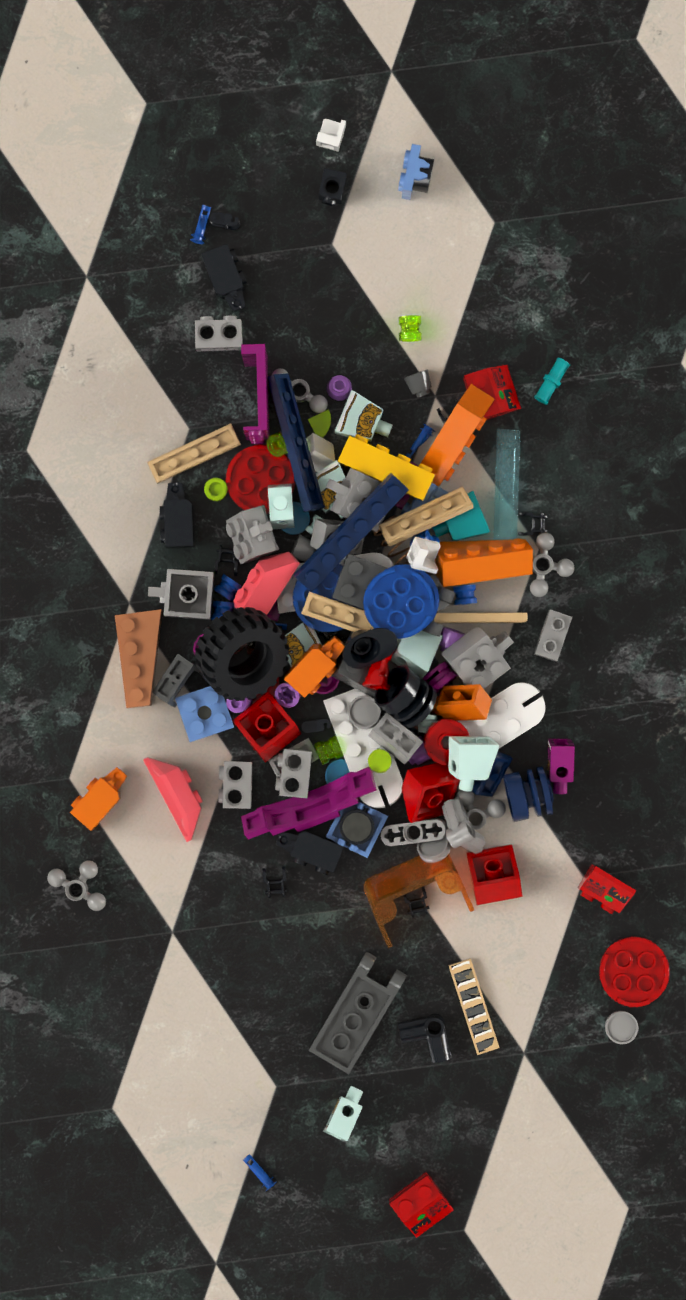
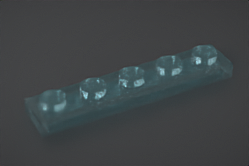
M497 429L493 540H512L517 538L520 430Z

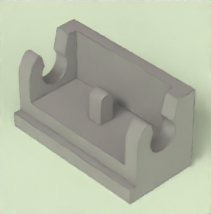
M387 712L368 735L404 765L423 743L421 739Z

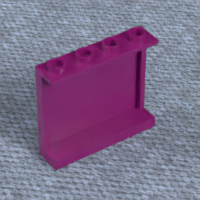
M242 344L241 355L244 367L257 368L258 426L243 427L246 440H250L251 444H265V440H270L265 344Z

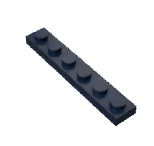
M289 373L273 374L267 377L269 389L272 393L275 411L280 422L281 433L285 441L288 458L294 474V481L300 496V503L304 512L323 509L325 506Z
M390 473L293 574L295 578L312 592L409 489Z

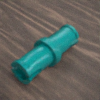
M559 357L556 359L549 374H545L543 377L544 382L534 396L537 401L547 405L555 389L560 387V380L570 366L567 361Z

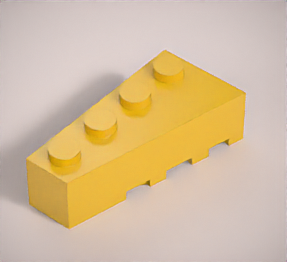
M358 434L355 437H348L338 459L340 465L349 466L356 471L373 477V479L382 482L392 473L409 489L406 494L424 501L435 477V474L431 473L432 468L421 463L417 467L410 463V458L402 454H398L395 457L389 454L390 449L380 444L373 447L367 444L368 439Z

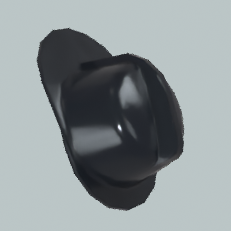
M387 628L355 631L349 636L344 647V661L352 668L361 669L392 655L396 650L397 637Z

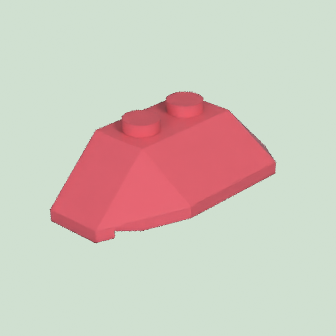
M290 552L260 558L254 569L249 572L242 588L237 591L233 600L234 607H242L244 610L250 607L260 610L267 615L299 566V561Z
M149 757L143 759L186 842L192 840L202 809L200 803L203 800L197 790L193 791L189 783L192 782L189 773L186 769L182 771L176 765Z

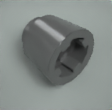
M428 369L404 378L412 395L416 394L417 398L430 393L429 389L432 386Z

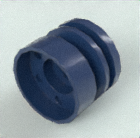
M543 766L536 768L537 778L535 779L531 769L527 770L526 781L522 780L519 772L503 775L513 822L529 819V808L532 807L537 817L541 816L540 806L544 805L546 815L553 814L552 788Z

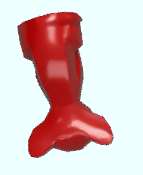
M392 655L370 666L365 681L362 683L364 687L371 688L372 690L390 689V685H388V662L391 660Z

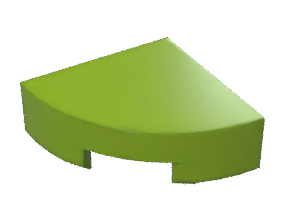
M329 409L308 419L314 433L322 438L326 436L331 425Z

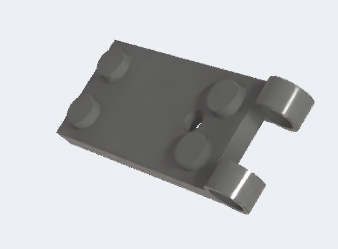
M348 554L331 598L364 610L363 599L367 586L375 576L386 570L387 567ZM436 586L439 600L452 604L455 592ZM432 621L421 631L440 637L443 625Z
M366 952L309 1048L310 1052L347 1074H350L407 977L405 973L397 969L387 987L370 978L367 974L377 957L369 952ZM367 997L369 999L368 1005H361L360 999Z

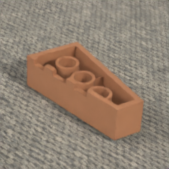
M161 609L115 615L126 708L128 709L152 706V691L154 690L163 610Z

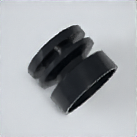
M400 665L389 672L388 685H390V689H378L374 696L375 704L388 714H392V717L404 727L412 728L420 724L430 714L437 700V691L425 680L420 679L406 665Z

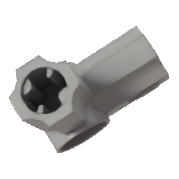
M458 798L445 801L441 807L448 827L445 833L450 845L453 848L461 846L474 854L482 852L483 846L486 844L484 836L476 832L471 822L467 819L462 800Z

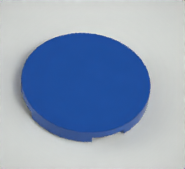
M338 564L312 592L333 599L331 597L343 565ZM297 579L293 591V605L302 622L308 627L321 632H336L344 629L302 614L310 590Z
M390 568L375 576L367 586L363 599L364 613L374 629L387 628L396 635L397 639L408 638L419 633L429 623L434 610L433 591L426 579L419 573L406 568Z

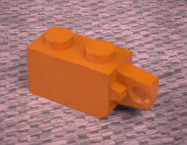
M336 636L324 645L320 643L313 644L285 673L284 680L304 698L309 693L313 695L321 686L319 682L324 677L329 678L336 671L337 658L343 651L345 644Z
M480 684L443 686L430 713L455 721L487 719L492 699Z
M116 767L104 778L101 777L99 780L94 778L86 787L89 790L84 797L79 795L70 805L73 807L70 813L90 831L94 830L121 799L118 790L126 780L127 775Z

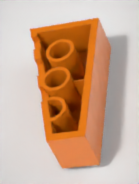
M473 384L469 386L421 462V464L433 469L431 473L435 474L432 483L438 487L443 480L448 482L455 470L452 466L454 463L459 465L466 453L462 450L465 446L469 448L476 438L473 434L476 429L481 430L487 420L484 415L495 400Z
M520 538L512 540L440 542L439 552L434 560L438 567L435 575L443 587L533 574V549L526 539Z

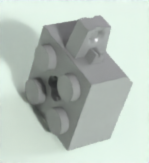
M350 468L341 484L329 479L326 488L337 492L331 511L348 518L381 482ZM384 517L372 528L373 531L378 532L379 525Z
M264 505L241 511L226 520V531L229 537L232 538L234 555L239 559L240 565L266 557L279 550Z
M167 569L166 582H161V587H148V597H159V603H165V617L211 620L215 573ZM191 588L192 592L195 593V597H191L192 600L187 601L183 593L184 591L188 592L186 589Z
M480 627L473 628L441 654L452 670L458 675L463 685L480 684L484 689L511 669L503 655L506 653L505 650L514 642L505 631L496 637L492 636L489 638Z

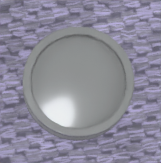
M359 696L350 703L348 716L355 727L370 729L379 722L381 709L375 704L374 698Z
M447 837L436 841L417 843L419 856L427 863L443 860L451 849Z
M616 1011L607 1018L605 1032L613 1042L627 1044L637 1036L638 1023L629 1012Z

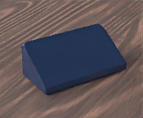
M497 752L489 778L486 780H474L472 792L475 795L493 797L513 758Z

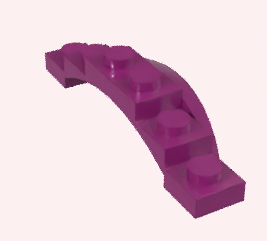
M370 767L357 772H350L324 786L309 791L308 798L292 797L259 807L255 811L241 816L244 835L249 840L269 831L273 836L293 828L300 832L340 816V810L358 804V797L377 790L373 772Z

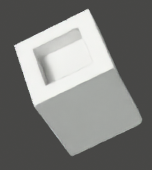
M324 119L321 130L318 132L316 146L339 152L346 128V121L341 120V123Z
M314 433L306 438L316 472L321 471L335 461L334 446L331 442Z
M415 537L406 556L411 568L436 574L438 567L434 560L441 547L440 543Z

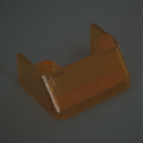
M450 854L443 860L435 863H427L420 856H416L367 878L364 882L365 895L388 948L392 947V942L384 924L392 921L396 916L397 909L393 899L434 881L437 882L439 889L445 894H454L461 891L470 912L474 911Z

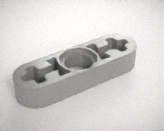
M442 819L392 824L382 829L381 840L387 846L436 841L446 837L445 832L448 827L447 823ZM435 823H437L438 827L442 828L438 836L436 832L426 833V829L435 827ZM411 826H417L420 829L419 838L413 839L410 837L409 829ZM391 829L393 833L403 831V836L395 837L394 842L392 838H388L387 834L391 832Z

